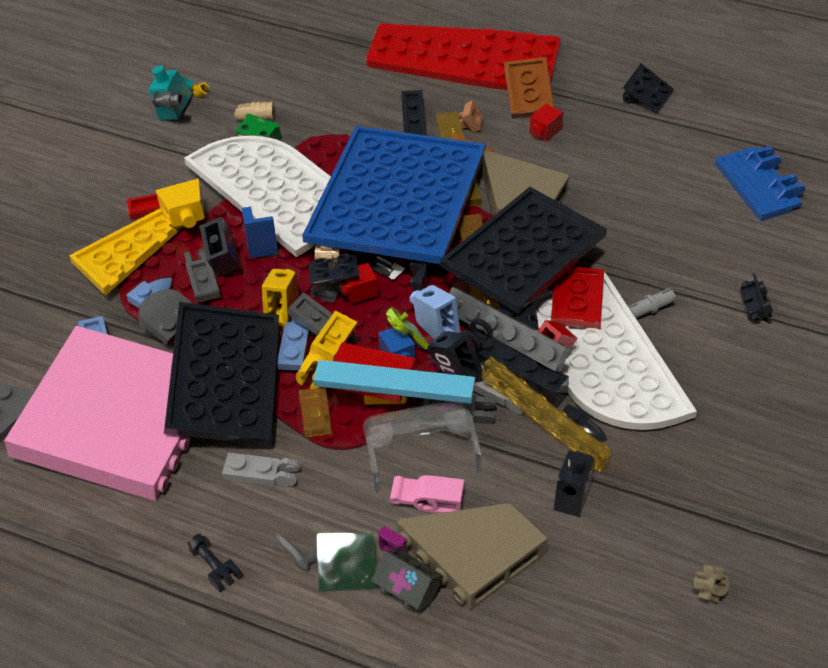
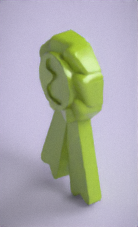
M394 307L388 309L386 315L391 325L403 335L409 333L427 350L428 343L426 339L421 336L422 334L415 325L405 320L408 314L405 312L401 315Z

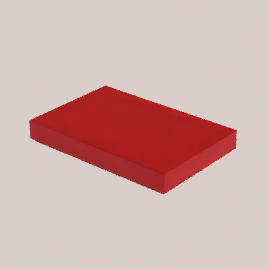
M570 267L554 282L551 321L560 323L563 326L600 329L604 269Z
M341 342L333 360L334 362L413 370L416 364L415 358L343 342ZM339 389L400 403L403 397L400 395Z

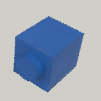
M394 327L379 332L380 351L415 358V344L408 334L403 335Z

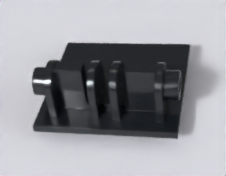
M640 63L623 86V89H625L623 100L626 103H630L637 99L657 114L674 88Z
M341 254L337 258H318L313 262H309L310 285L359 277L356 254Z

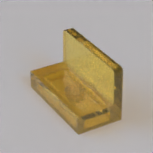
M319 386V388L300 390L299 396L305 437L331 434L325 387Z

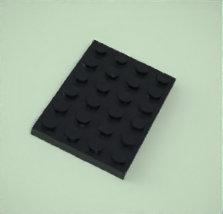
M528 187L441 258L440 267L516 313H520L606 236L607 229L538 190Z
M179 302L163 434L270 446L279 329L278 314Z

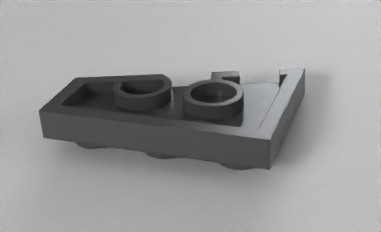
M0 383V442L11 431V428L34 394V390Z

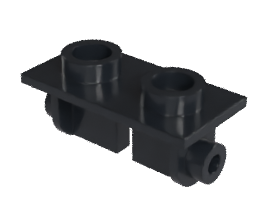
M753 273L754 280L751 282L744 281L740 287L748 319L753 323H759L762 319L767 318L769 324H771L769 313H772L773 309L769 298L764 299V295L768 294L763 281L758 282L756 274Z

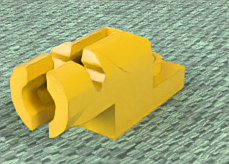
M334 311L311 344L310 353L296 374V380L300 385H303L308 378L309 371H315L319 360H334L341 342L346 343L355 330L357 321ZM313 382L309 390L316 391L320 386H314Z

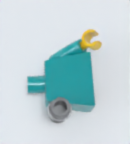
M162 65L152 69L155 79L149 87V94L159 120L178 119L192 95L190 90H193L197 98H202L207 94L204 91L208 90L209 86L205 82L195 85L193 84L194 81L182 76L179 71H165Z

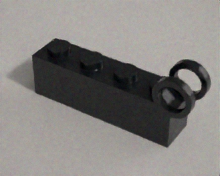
M480 318L473 319L469 325L471 332L462 331L461 333L468 334L469 338L475 343L474 350L480 364L531 391L534 396V403L554 413L568 395L569 376L562 372L554 371L493 338V330L485 320ZM475 324L482 326L486 330L487 335L480 333Z

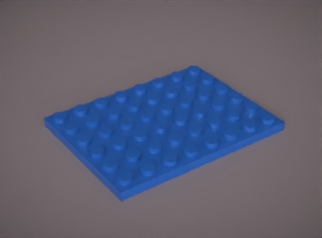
M355 126L302 234L303 243L440 264V259L449 251L481 165L486 144Z

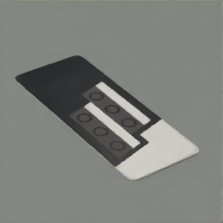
M366 252L358 259L363 264L369 263L371 268L391 279H395L404 270L402 266L379 254Z

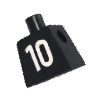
M446 331L428 344L427 352L432 356L439 373L475 377V381L485 374L468 334Z
M570 450L567 452L557 480L554 511L580 518L594 478L595 458L593 456L583 454L580 451ZM568 488H574L576 494L569 495Z

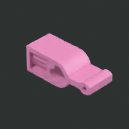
M424 475L417 480L395 476L390 503L411 504L420 511L431 513L462 510L464 479Z

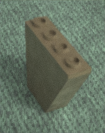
M485 150L481 171L492 216L497 214L528 187L538 190L559 203L562 202L567 193L568 174Z
M510 503L403 518L397 521V533L407 539V548L414 553L415 558L444 575L440 585H445L451 591L454 599L459 604H464L470 611L547 554L548 538Z

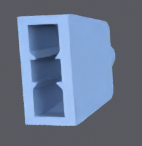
M434 285L421 291L416 290L411 294L410 302L414 304L416 321L433 339H436L446 331L460 333L456 297Z

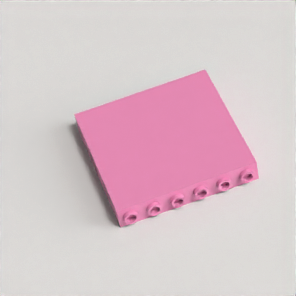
M75 326L4 440L8 456L156 501L160 492L166 490L169 481L168 477L171 471L174 472L177 469L179 456L182 451H186L190 442V437L163 434L173 353Z

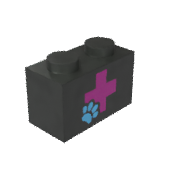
M399 548L384 551L371 581L379 585V589L383 593L391 596L395 595L403 600L402 603L406 607L418 610L431 605L444 575Z

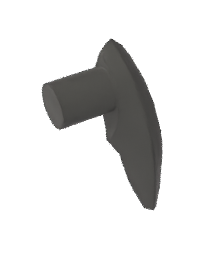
M276 534L275 537L286 550L292 561L299 567L308 569L309 564L320 560V554L317 550L304 554L285 538Z

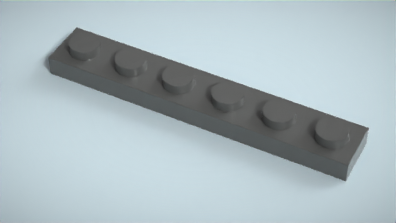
M452 287L449 294L456 297L459 319L468 324L475 318L485 320L493 330L492 337L546 367L561 372L571 348L470 294ZM475 324L477 329L487 334L482 326Z

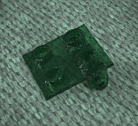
M374 532L317 534L319 591L376 589V584L371 581L375 573Z

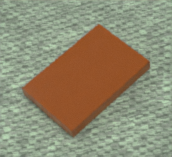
M546 57L504 62L511 118L531 116L545 103L554 107Z

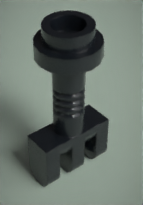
M196 534L188 541L189 551L193 556L200 555L213 571L208 574V580L220 592L224 589L222 582L219 580L220 578L227 585L233 583V579L229 572L237 579L242 576V572L231 558L222 564L208 548L210 540L206 536Z

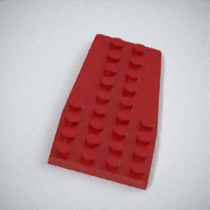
M381 23L378 25L367 54L366 64L367 67L507 90L504 62L546 57L551 85L561 37L520 33L509 30H493L491 28L470 29Z

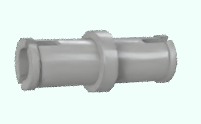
M666 288V290L657 294H648L644 296L643 300L627 306L634 317L638 318L647 313L654 314L659 308L674 303L676 296L671 288Z

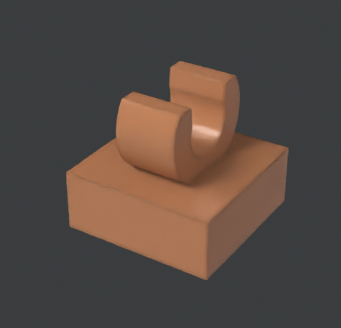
M473 101L465 103L463 112L459 113L461 120H458L457 124L461 129L469 127L472 132L479 131L483 115Z

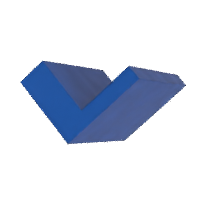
M251 206L242 208L250 258L277 254L273 216L254 219Z

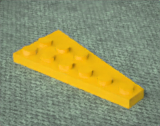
M160 208L69 255L71 263L106 296L184 226L172 227Z

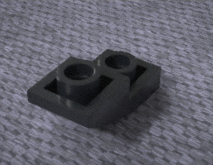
M411 260L410 271L413 272L410 286L413 291H421L429 287L430 284L428 264L425 261Z

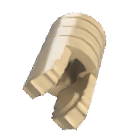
M274 102L242 103L238 105L234 115L238 120H244L246 114H252L269 121H274L275 104Z

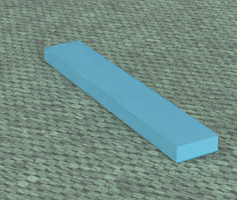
M325 360L318 361L313 380L314 386L462 403H472L475 377Z

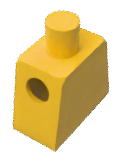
M199 179L156 190L161 211L172 227L183 225L186 228H191L195 226L196 221L205 218L204 199Z
M272 269L262 285L263 313L278 314L279 326H286V322L291 321L292 316L287 311L297 300L296 272L290 269Z

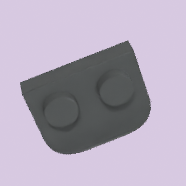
M165 289L157 291L144 299L140 304L138 310L139 325L145 333L148 331L152 332L167 345L175 337L179 302H192L175 290Z

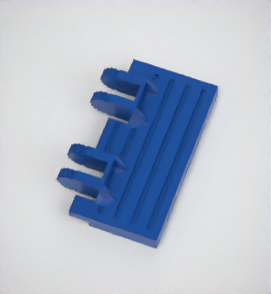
M755 146L717 157L715 165L760 222L790 213L793 208L802 206V201L797 196L803 194L806 187L802 183L796 184L798 178L795 174L781 177L774 168L781 164L782 159L779 155H774L775 152L772 147L767 146L757 149Z

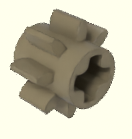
M704 565L703 570L695 573L693 587L699 592L698 598L719 602V596L727 594L729 579L723 574L724 568Z

